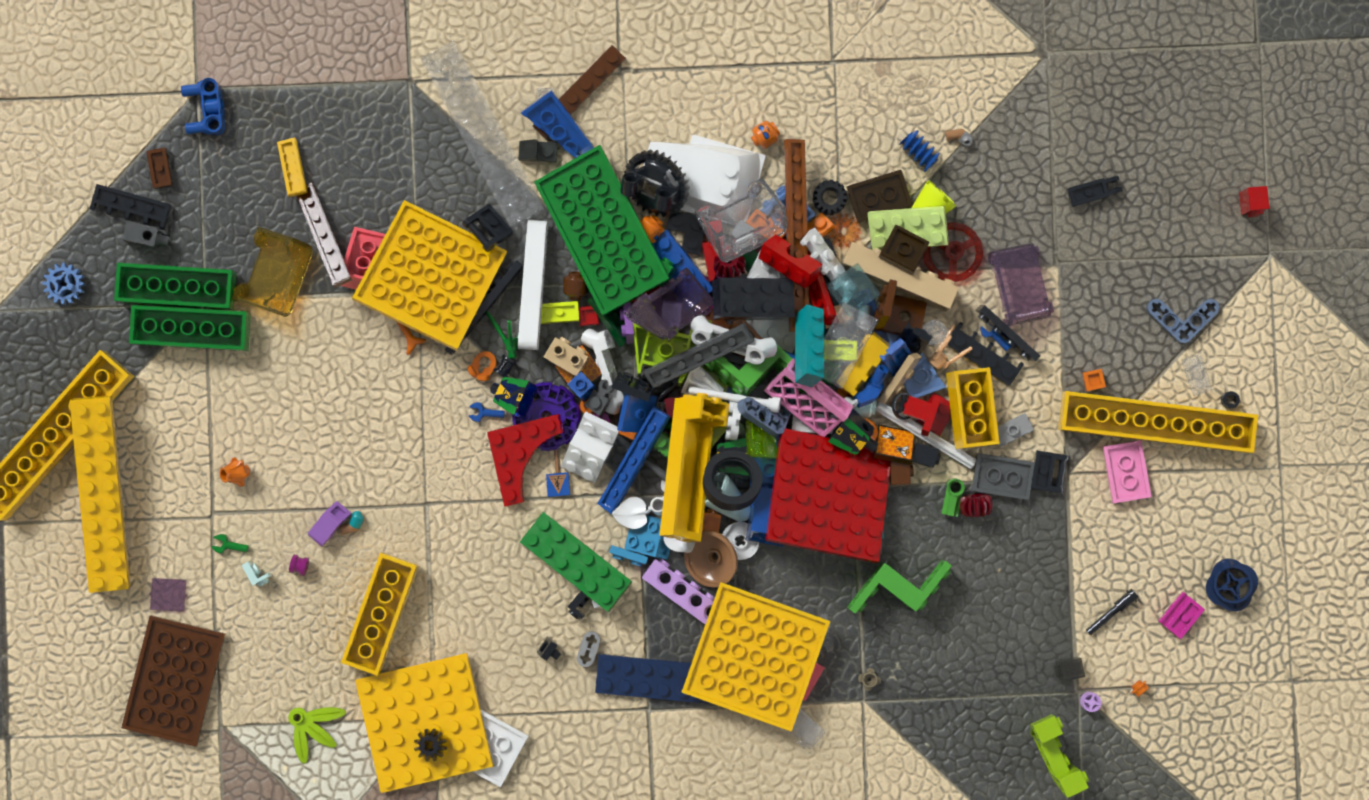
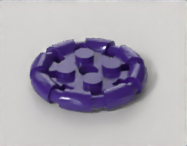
M541 382L534 384V387L530 389H525L515 414H512L513 425L540 419L544 411H549L552 415L560 414L564 433L560 434L562 437L556 440L552 437L538 447L541 449L540 451H553L560 449L561 445H567L571 442L577 431L578 424L581 422V409L579 403L577 404L574 400L575 396L562 385H553V382ZM550 392L557 393L556 399L549 397ZM538 393L540 399L534 402L532 396ZM565 402L570 406L567 410L562 406ZM524 406L529 407L527 415L522 413ZM566 418L571 420L570 427L564 426Z

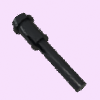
M1132 589L1126 590L1127 593L1114 602V606L1089 626L1086 631L1091 636L1119 611L1122 613L1134 601L1137 602L1139 596Z

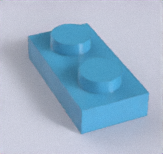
M611 545L609 553L613 554L612 558L621 561L627 558L631 560V564L640 567L642 563L646 564L648 556Z

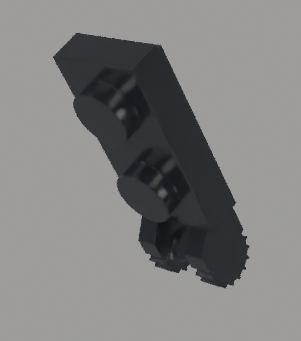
M1119 176L1107 179L1102 178L1067 188L1071 207L1104 199L1110 195L1122 192V187H1116L1108 191L1106 185L1117 182Z

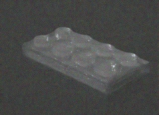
M843 302L824 338L823 380L843 389L878 319Z

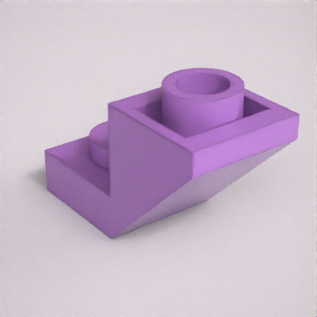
M336 501L323 513L307 535L322 547L334 536L337 528L350 517L351 512Z

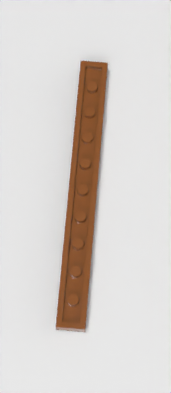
M786 139L784 140L787 242L791 244L788 254L795 258H802L806 254L808 255L806 245L802 246L800 244V241L807 234L805 140ZM793 281L796 315L803 307L809 305V286L803 288ZM795 317L789 319V332H795Z

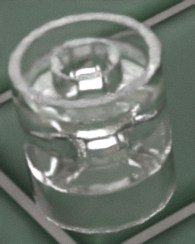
M930 320L922 326V329L932 336L927 346H937L946 338L947 329L941 321Z

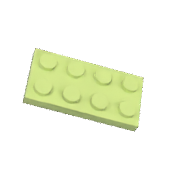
M945 206L868 212L872 250L874 248L883 249L895 224L929 241L928 246L949 244Z

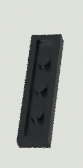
M979 305L975 310L979 313L978 318L984 323L989 322L993 326L992 330L999 336L1003 335L1010 347L1020 350L1022 358L1026 361L1031 360L1035 362L1040 358V354L986 305Z

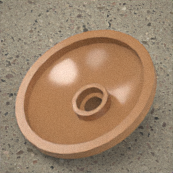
M702 531L701 542H695L692 552L684 553V561L688 572L697 582L704 586L719 587L720 582L728 583L736 573L738 566L736 550L732 543L718 532Z

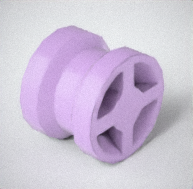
M1086 692L1080 698L1081 707L1089 712L1098 711L1102 705L1101 698L1093 692Z

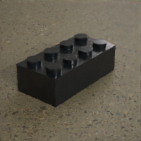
M718 278L712 281L713 320H789L795 317L794 283L791 279Z

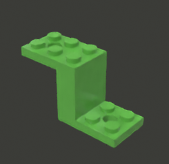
M777 345V352L774 357L765 358L761 364L747 362L740 370L723 356L703 366L709 372L713 371L723 385L727 384L732 389L733 394L749 396L775 369L778 374L781 373L792 358ZM786 376L783 377L784 379L786 378V379L789 380L791 383H793V381H791L788 377H786ZM798 388V390L804 394L805 391L801 388Z
M941 560L918 589L886 563L881 562L847 608L855 614L857 611L861 612L867 605L866 599L876 594L879 589L877 585L880 584L912 610L917 611L919 609L921 611L928 602L926 598L930 594L934 595L939 589L938 583L940 580H945L949 576L952 565L945 560Z

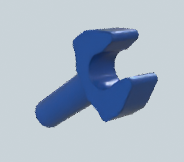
M983 326L980 327L981 335L984 338L992 337L1005 351L1010 348L1002 336L997 335L993 330L988 332Z
M479 402L469 406L470 408L479 409L478 415H469V418L476 422H480L483 417H505V411L485 409L482 403Z

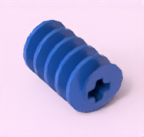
M916 130L905 137L899 145L905 144L903 147L904 151L910 149L908 156L915 154L914 162L921 160L918 166H926L924 169L925 173L938 161L940 153L933 154L934 146L927 148L929 141L922 143L924 136L917 138L916 136L919 131Z

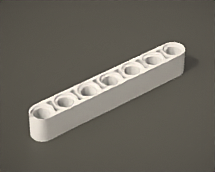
M528 220L518 349L538 350L548 221Z

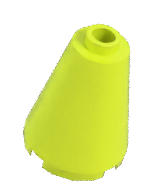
M930 180L925 183L911 207L945 206L946 214L953 210L957 205L941 189L936 188L935 184Z

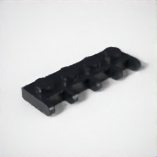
M96 184L90 205V210L95 211L97 204L106 206L107 215H111L113 209L126 212L125 220L128 221L131 214L144 217L143 225H148L150 219L160 221L159 229L161 230L165 229L171 209V204Z
M960 321L951 334L952 338L947 345L958 353L972 347L973 349L965 354L964 357L981 368L990 367L991 375L1010 386L1024 363L1020 362L1015 367L1006 361L1010 355L1006 352L1002 358L990 350L994 343L990 342L985 347L974 339L978 334L976 331L973 332L971 337L960 329L964 323Z

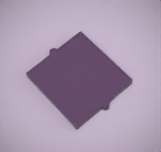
M152 578L151 592L149 593L151 596L150 610L184 611L185 597H187V594H185L186 580Z

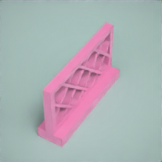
M794 358L763 390L772 398L773 396L780 397L783 407L823 437L841 421L844 422L853 408L849 402L822 381H819L813 387L795 383ZM783 377H788L793 383L784 382ZM772 387H781L782 393L775 392ZM785 387L794 388L795 394L786 393ZM798 388L803 389L808 395L799 394ZM788 399H796L797 405L790 404ZM800 399L809 400L810 406L801 405ZM813 400L818 401L823 407L814 406ZM802 410L811 411L812 417L804 415ZM815 411L824 412L825 418L816 417ZM828 412L833 413L838 418H829ZM817 422L826 423L827 428L823 430L818 426Z

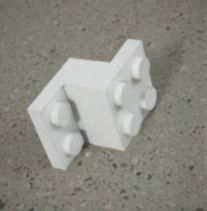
M585 412L569 444L561 467L595 483L619 433L617 426Z

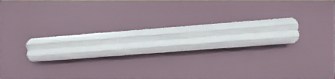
M881 402L877 404L876 411L935 448H938L971 469L975 465L976 459L961 449H955L953 444L931 431L928 437L921 435L922 425L910 418L906 420L898 419L893 414L891 406ZM899 413L901 417H907L904 414Z

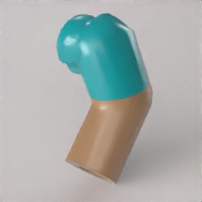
M360 511L352 513L349 524L339 526L341 535L356 532L360 529L364 521Z

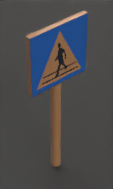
M557 449L554 450L556 473L546 474L548 497L570 495L569 472L559 473Z

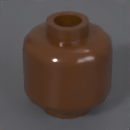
M579 271L568 272V275L563 278V293L570 296L571 300H581V297L588 293V287Z

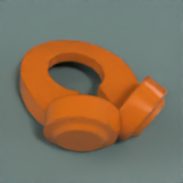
M480 352L475 356L472 365L467 367L469 374L474 378L476 377L479 381L490 380V375L496 367V358L491 352ZM488 357L491 361L490 366L484 368L482 373H479L481 358Z

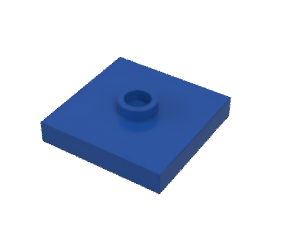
M625 393L617 430L638 433L653 406L656 405L657 396L651 395L650 399L645 401Z

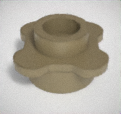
M868 668L867 672L858 676V681L863 683L866 691H871L872 687L881 683V678L876 676L873 668Z

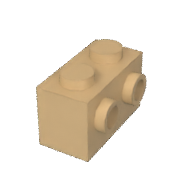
M555 337L544 358L576 376L583 370L589 359L586 356L587 351L578 346L576 349L569 346L571 342L563 337H560V339Z

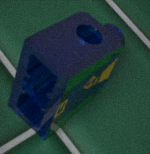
M504 377L500 384H492L490 392L495 395L494 403L524 420L538 386L527 380Z

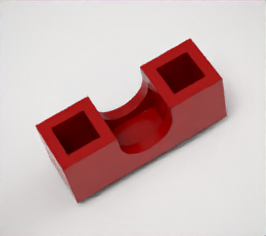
M775 234L763 243L758 259L803 288L808 287L818 278L823 264L807 254L802 258L792 257L788 254L791 244Z

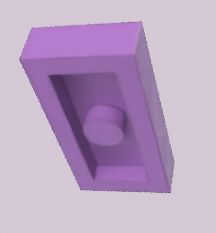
M630 301L623 305V309H620V319L625 321V325H621L622 337H626L627 344L634 343Z

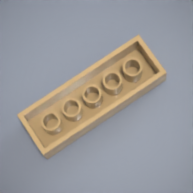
M856 241V243L851 242L841 264L845 269L882 285H887L890 279L896 280V291L919 301L927 302V304L945 312L951 308L959 287L955 286L956 283L954 281L938 279L937 274L930 271L924 273L920 271L919 266H917L914 274L911 275L880 259L881 250L876 248L874 250L866 248L867 244Z

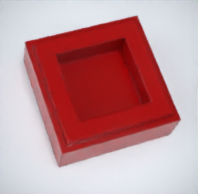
M592 306L578 307L580 327L599 325V317Z

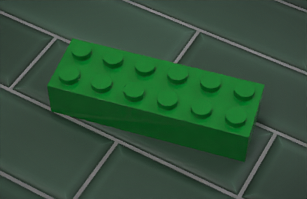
M117 263L114 301L129 304L234 310L237 272L225 269Z
M131 305L129 344L249 351L251 313L245 311Z

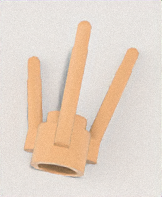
M955 325L951 327L936 351L928 359L938 370L941 367L946 369L951 363L973 349L969 347L946 361L948 357L942 351L951 340V334L956 328Z

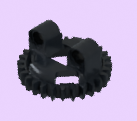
M650 149L636 154L629 160V163L625 166L627 168L624 171L625 174L622 176L620 192L624 196L632 197V200L637 199L636 205H641L643 211L647 209L649 214L654 212L655 216H658L661 213L662 217H665L666 215L671 216L673 213L676 214L683 208L684 204L688 201L687 197L690 195L688 192L690 186L686 185L689 180L684 178L686 173L681 172L682 167L676 165L677 161L673 162L671 156L665 157V152L659 154L658 150L653 152ZM645 163V166L639 168V165ZM669 169L672 171L671 175L674 180L678 181L676 186L672 185L666 175ZM645 177L662 184L656 190L655 197L643 190Z

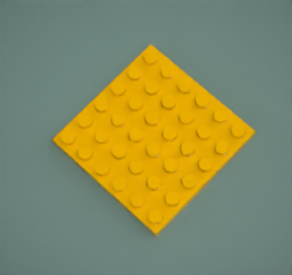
M404 200L358 285L352 300L457 351L507 251L494 246L492 250L486 252L474 234Z
M720 582L682 693L792 732L830 621Z
M468 653L355 680L381 793L494 766ZM427 728L430 730V733L432 729H437L436 735L442 732L443 736L440 739H447V742L442 744L447 747V750H441L444 756H437L436 761H433L431 757L429 761H425V755L421 758L418 757L421 750H414V748L419 746V744L414 743V740L420 739L418 734L420 732L424 734V730ZM433 741L428 742V743H429L428 748H429V749H430V748H433V749H434V747L432 746V745L434 744V742H433Z

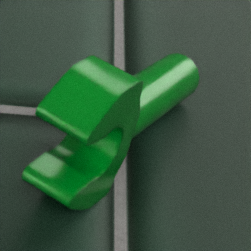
M219 534L213 537L223 542L221 547L211 546L217 553H224L226 549L248 552L249 545L230 542L226 534Z

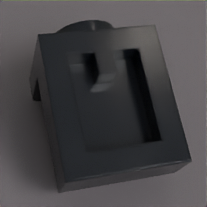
M582 591L567 606L570 609L568 612L576 619L578 617L583 619L585 616L577 607L580 606L582 608L589 600Z

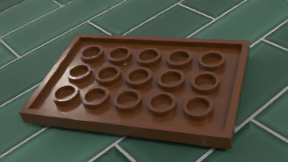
M150 615L121 728L195 747L198 746L226 633Z

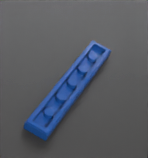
M653 406L597 503L610 514L621 504L671 417L657 406Z

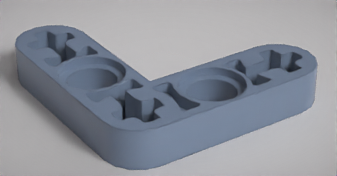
M1153 299L1146 306L1147 313L1176 342L1181 344L1189 342L1218 313L1220 308L1216 300L1207 299L1182 321L1160 299ZM1152 303L1154 305L1159 304L1160 306L1158 309L1161 312H1164L1166 310L1167 313L1159 319L1158 316H1160L1161 314L1158 311H1152ZM1206 304H1213V312L1209 311L1205 316L1199 312V310L1204 312L1207 309ZM1167 316L1173 317L1175 321L1172 327H1168L1164 323ZM1194 316L1201 318L1202 322L1199 327L1194 326L1191 322ZM1187 323L1189 328H1191L1192 330L1186 333L1187 339H1180L1179 336L1181 334L1179 333V331H1185L1188 328L1187 326H1185V324Z
M781 387L777 390V393H782ZM785 387L786 393L795 394L794 388ZM751 397L741 399L737 405L738 411L742 416L772 436L784 432L791 413L781 404L780 406L784 410L783 415L770 412L769 409ZM788 399V402L793 405L795 399ZM759 412L764 415V421L760 420Z

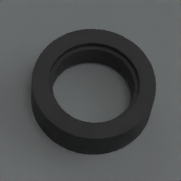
M737 450L723 451L713 456L707 463L703 475V490L708 500L716 507L727 511L742 510L750 506L757 499L762 485V472L758 463L750 455ZM725 465L740 466L749 474L751 487L740 496H727L716 488L713 480L715 472Z

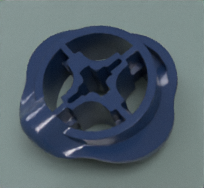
M1222 559L1215 564L1207 580V597L1214 604L1222 606L1229 611H1241L1250 604L1252 596L1257 589V574L1250 566L1242 564L1235 559ZM1229 569L1240 572L1244 578H1235ZM1221 572H1224V584L1217 587V578ZM1230 581L1232 583H1236V586H1234V590L1232 587L1229 588L1227 585L1230 583ZM1247 583L1246 593L1240 598L1239 587ZM1220 592H1229L1235 601L1225 599L1221 596Z

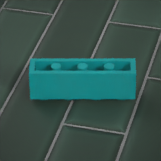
M806 305L795 315V383L813 387L824 378V309Z

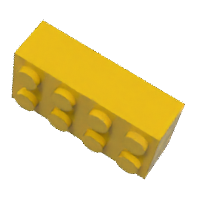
M990 367L946 373L955 449L1000 444Z

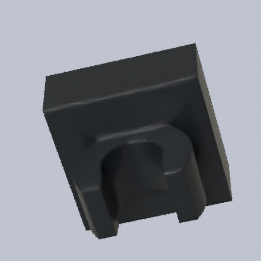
M548 636L537 650L538 655L546 661L550 656L557 660L561 655L555 649L557 647L556 642Z

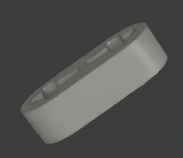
M589 631L583 637L577 655V661L582 667H589L595 660L600 644V636L595 631ZM591 634L595 635L594 639L597 640V643H593L591 648H588L589 641L586 638L590 637ZM586 650H589L591 661H587L585 664L580 656H584Z

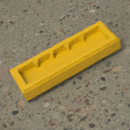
M294 137L277 142L288 197L308 193L297 139Z

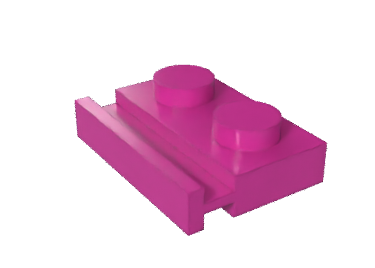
M1182 591L1158 622L1176 637L1182 639L1205 609Z

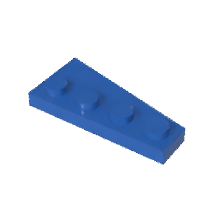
M552 89L521 111L524 117L531 120L534 125L542 129L573 157L577 158L594 148L593 144Z
M665 230L653 245L661 260L665 257L673 262L672 267L676 270L670 282L681 305H683L684 312L687 313L712 292V284L671 232Z

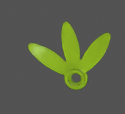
M325 707L306 712L303 708H294L290 711L288 719L290 724L295 726L294 747L301 763H306L308 760L306 732L322 745L331 748L336 747V742L331 735L315 724L314 721L323 722L340 718L346 714L344 709ZM296 714H299L301 716V719L299 721L295 720Z

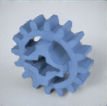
M62 263L60 267L58 264H55V270L49 268L50 274L44 275L47 281L42 282V284L46 285L47 288L43 291L50 293L47 298H54V303L58 304L61 300L63 305H66L67 301L73 304V298L79 300L78 294L85 292L81 289V286H86V283L81 282L85 277L78 275L81 270H74V265L70 264L67 266L66 263ZM62 281L67 283L66 287L61 285ZM73 291L70 295L66 296V293Z

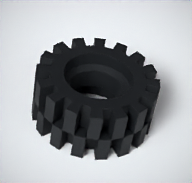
M830 179L818 184L814 190L812 200L818 212L831 216L843 210L848 196L843 184L841 185L838 181ZM828 190L834 191L837 194V201L832 205H828L823 201V194Z

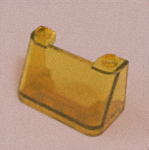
M258 227L254 234V244L260 248L253 271L248 284L240 283L235 288L232 299L287 317L293 310L311 260L312 246L293 237Z

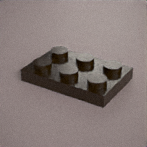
M902 170L846 186L857 223L867 221L869 211L906 209L913 206Z

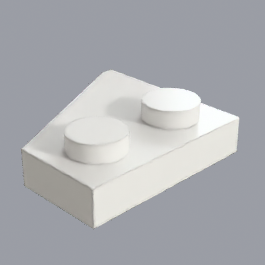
M700 366L689 372L681 393L692 395L688 392L690 387L721 392L724 389Z

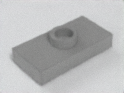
M1026 413L998 426L999 447L1034 430Z

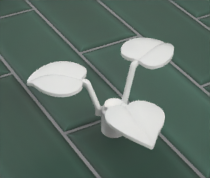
M662 479L661 489L664 492L665 481ZM664 496L652 499L648 510H646V504L642 499L630 497L624 500L612 512V515L621 525L630 529H639L647 523L645 514L653 511L656 515H662ZM664 537L666 546L675 552L690 553L695 546V542L687 543L675 538Z

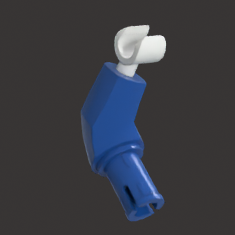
M878 365L873 376L867 379L864 390L854 396V400H851L849 397L844 399L853 406V409L855 406L861 408L875 402L884 387L883 380L889 369L884 365Z

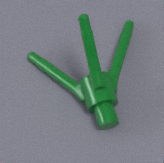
M487 312V316L506 345L508 358H515L516 350H518V335L513 338L511 320H507L508 338H506L490 312Z

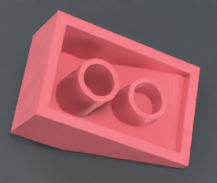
M354 227L344 258L352 281L340 286L357 289L386 234Z

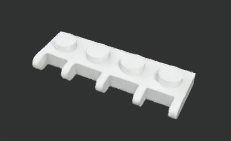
M813 228L807 232L800 241V244L802 246L806 245L811 252L810 257L823 264L820 272L822 275L826 274L833 283L831 288L833 290L837 289L842 296L841 302L845 304L858 288L833 251L828 247L822 235L819 234L816 228Z

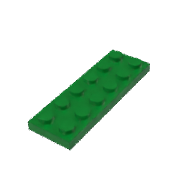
M542 512L520 541L521 544L607 612L611 611L632 584L629 578L544 512Z

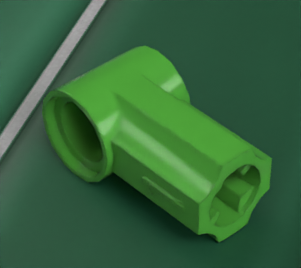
M951 478L947 481L941 514L958 517L960 499L965 489L964 483L960 479ZM953 482L960 484V489L957 492H952L950 489V485Z

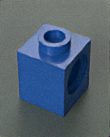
M582 372L577 374L567 384L583 402L590 397L593 389H597Z

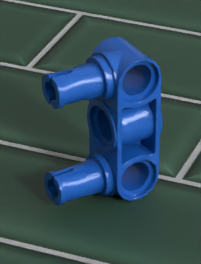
M205 78L198 82V84L181 86L183 97L195 95L201 97V107L204 119L200 122L185 123L186 133L221 135L225 131V110L219 83L212 78ZM209 84L215 85V88L212 92H207V86ZM214 121H219V127L215 130H212V123Z

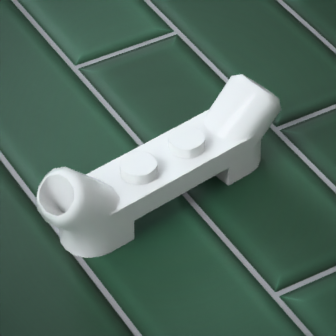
M697 316L691 322V329L693 331L691 339L696 345H699L729 329L710 324L705 316ZM771 337L765 339L754 338V342L732 352L744 355L747 362L761 364L765 358L775 356L777 343Z
M587 329L582 334L581 342L594 350L596 364L602 373L601 379L608 380L605 385L606 389H608L610 385H613L617 377L610 349L616 347L613 337L608 330L598 333L593 329ZM615 389L612 393L608 394V397L612 400L606 409L607 413L616 415L620 412L624 400V392Z

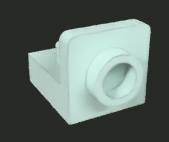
M252 561L242 565L252 586L258 584L260 587L268 583V578L272 577L271 573L260 577V569Z

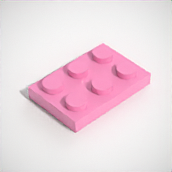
M1142 440L1102 447L1112 504L1152 497Z

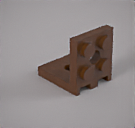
M890 279L887 285H883L882 291L878 295L877 302L880 304L874 314V320H876L874 329L900 335L908 322L910 327L922 329L927 302L895 295L897 281ZM899 314H908L909 320H901Z

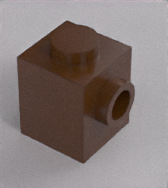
M890 462V485L911 484L910 477L914 476L913 465Z

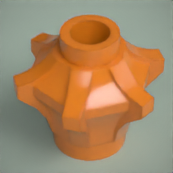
M236 457L232 458L228 465L220 469V478L224 483L229 482L240 487L245 486V479L250 475L249 466L244 465L243 460L238 461Z

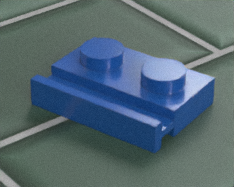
M901 338L889 346L884 356H879L893 377L908 355L912 354Z

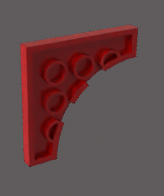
M560 414L487 432L504 507L524 502L523 473L525 467L528 465L534 451L542 443L564 433Z

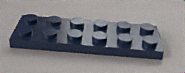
M599 654L595 693L710 704V702L682 693L691 666L689 662Z

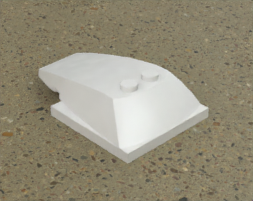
M692 135L691 142L685 144L650 142L648 150L651 149L653 152L658 150L659 154L665 152V157L671 156V160L673 162L677 161L676 165L682 167L681 172L686 173L684 178L689 180L686 185L690 186L688 190L690 195L680 211L707 217L714 221L721 220V223L736 226L740 220L744 223L747 221L766 155L697 135ZM669 169L666 175L672 185L676 186L678 181L674 180L671 175L672 171ZM645 177L644 179L645 182L656 188L662 185L650 178Z

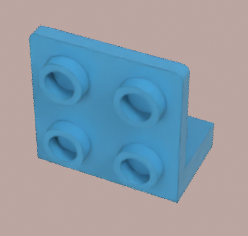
M646 515V525L639 529L629 528L625 544L626 550L668 560L670 549L664 543V537L659 536L661 518Z

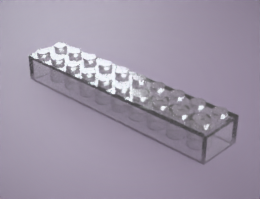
M455 41L420 58L511 229L546 212Z

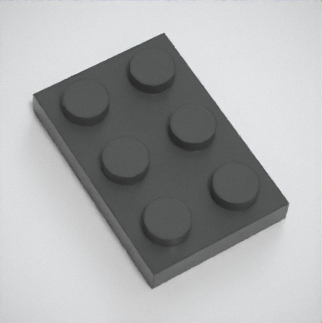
M977 453L971 491L1029 500L1035 462Z

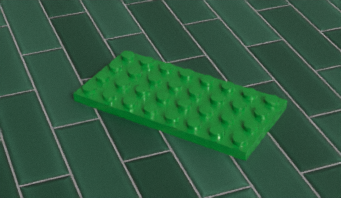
M601 145L594 147L534 181L603 316L670 280L633 205L627 196L621 194V182Z

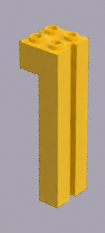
M697 393L696 396L683 395L681 398H675L659 536L675 538L687 543L701 542L706 500L702 482L705 467L710 460L713 428L727 427L729 404L722 402L721 398H709L708 394Z

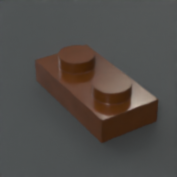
M167 148L146 151L153 189L173 186Z

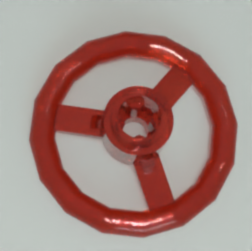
M949 222L947 223V230L962 231L970 236V239L963 243L951 241L948 245L936 246L943 250L944 257L949 261L948 274L935 267L931 260V246H928L923 254L924 263L930 272L938 275V279L944 281L949 279L954 282L964 281L974 275L981 265L983 258L982 241L977 233L967 225ZM975 245L976 255L973 264L963 273L956 274L957 261L964 255L966 249ZM950 249H955L956 255H953Z

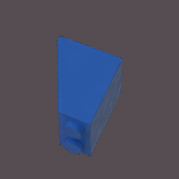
M761 485L759 495L752 503L745 540L783 547V544L765 541L772 487Z

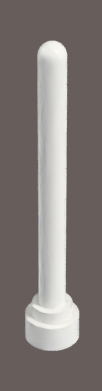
M690 387L688 390L692 395L705 393L710 398L716 397L733 402H739L741 399L750 397L697 387ZM773 396V398L769 399L751 397L764 407H767L770 412L779 413L780 397Z

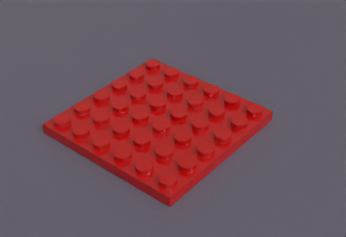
M785 428L779 437L765 541L878 563L891 461L873 458L874 452L871 453L864 447L857 455H854L829 443L830 438Z

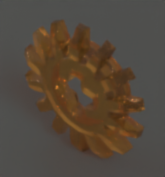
M845 213L844 218H841V214H838L837 220L834 217L831 218L835 228L831 231L832 235L828 236V238L835 239L832 242L833 245L838 241L839 247H842V243L849 247L848 241L855 243L853 237L859 238V235L855 234L860 231V228H855L859 223L852 222L855 217L852 216L850 219H847L848 214ZM841 225L849 229L845 236L842 233H838Z

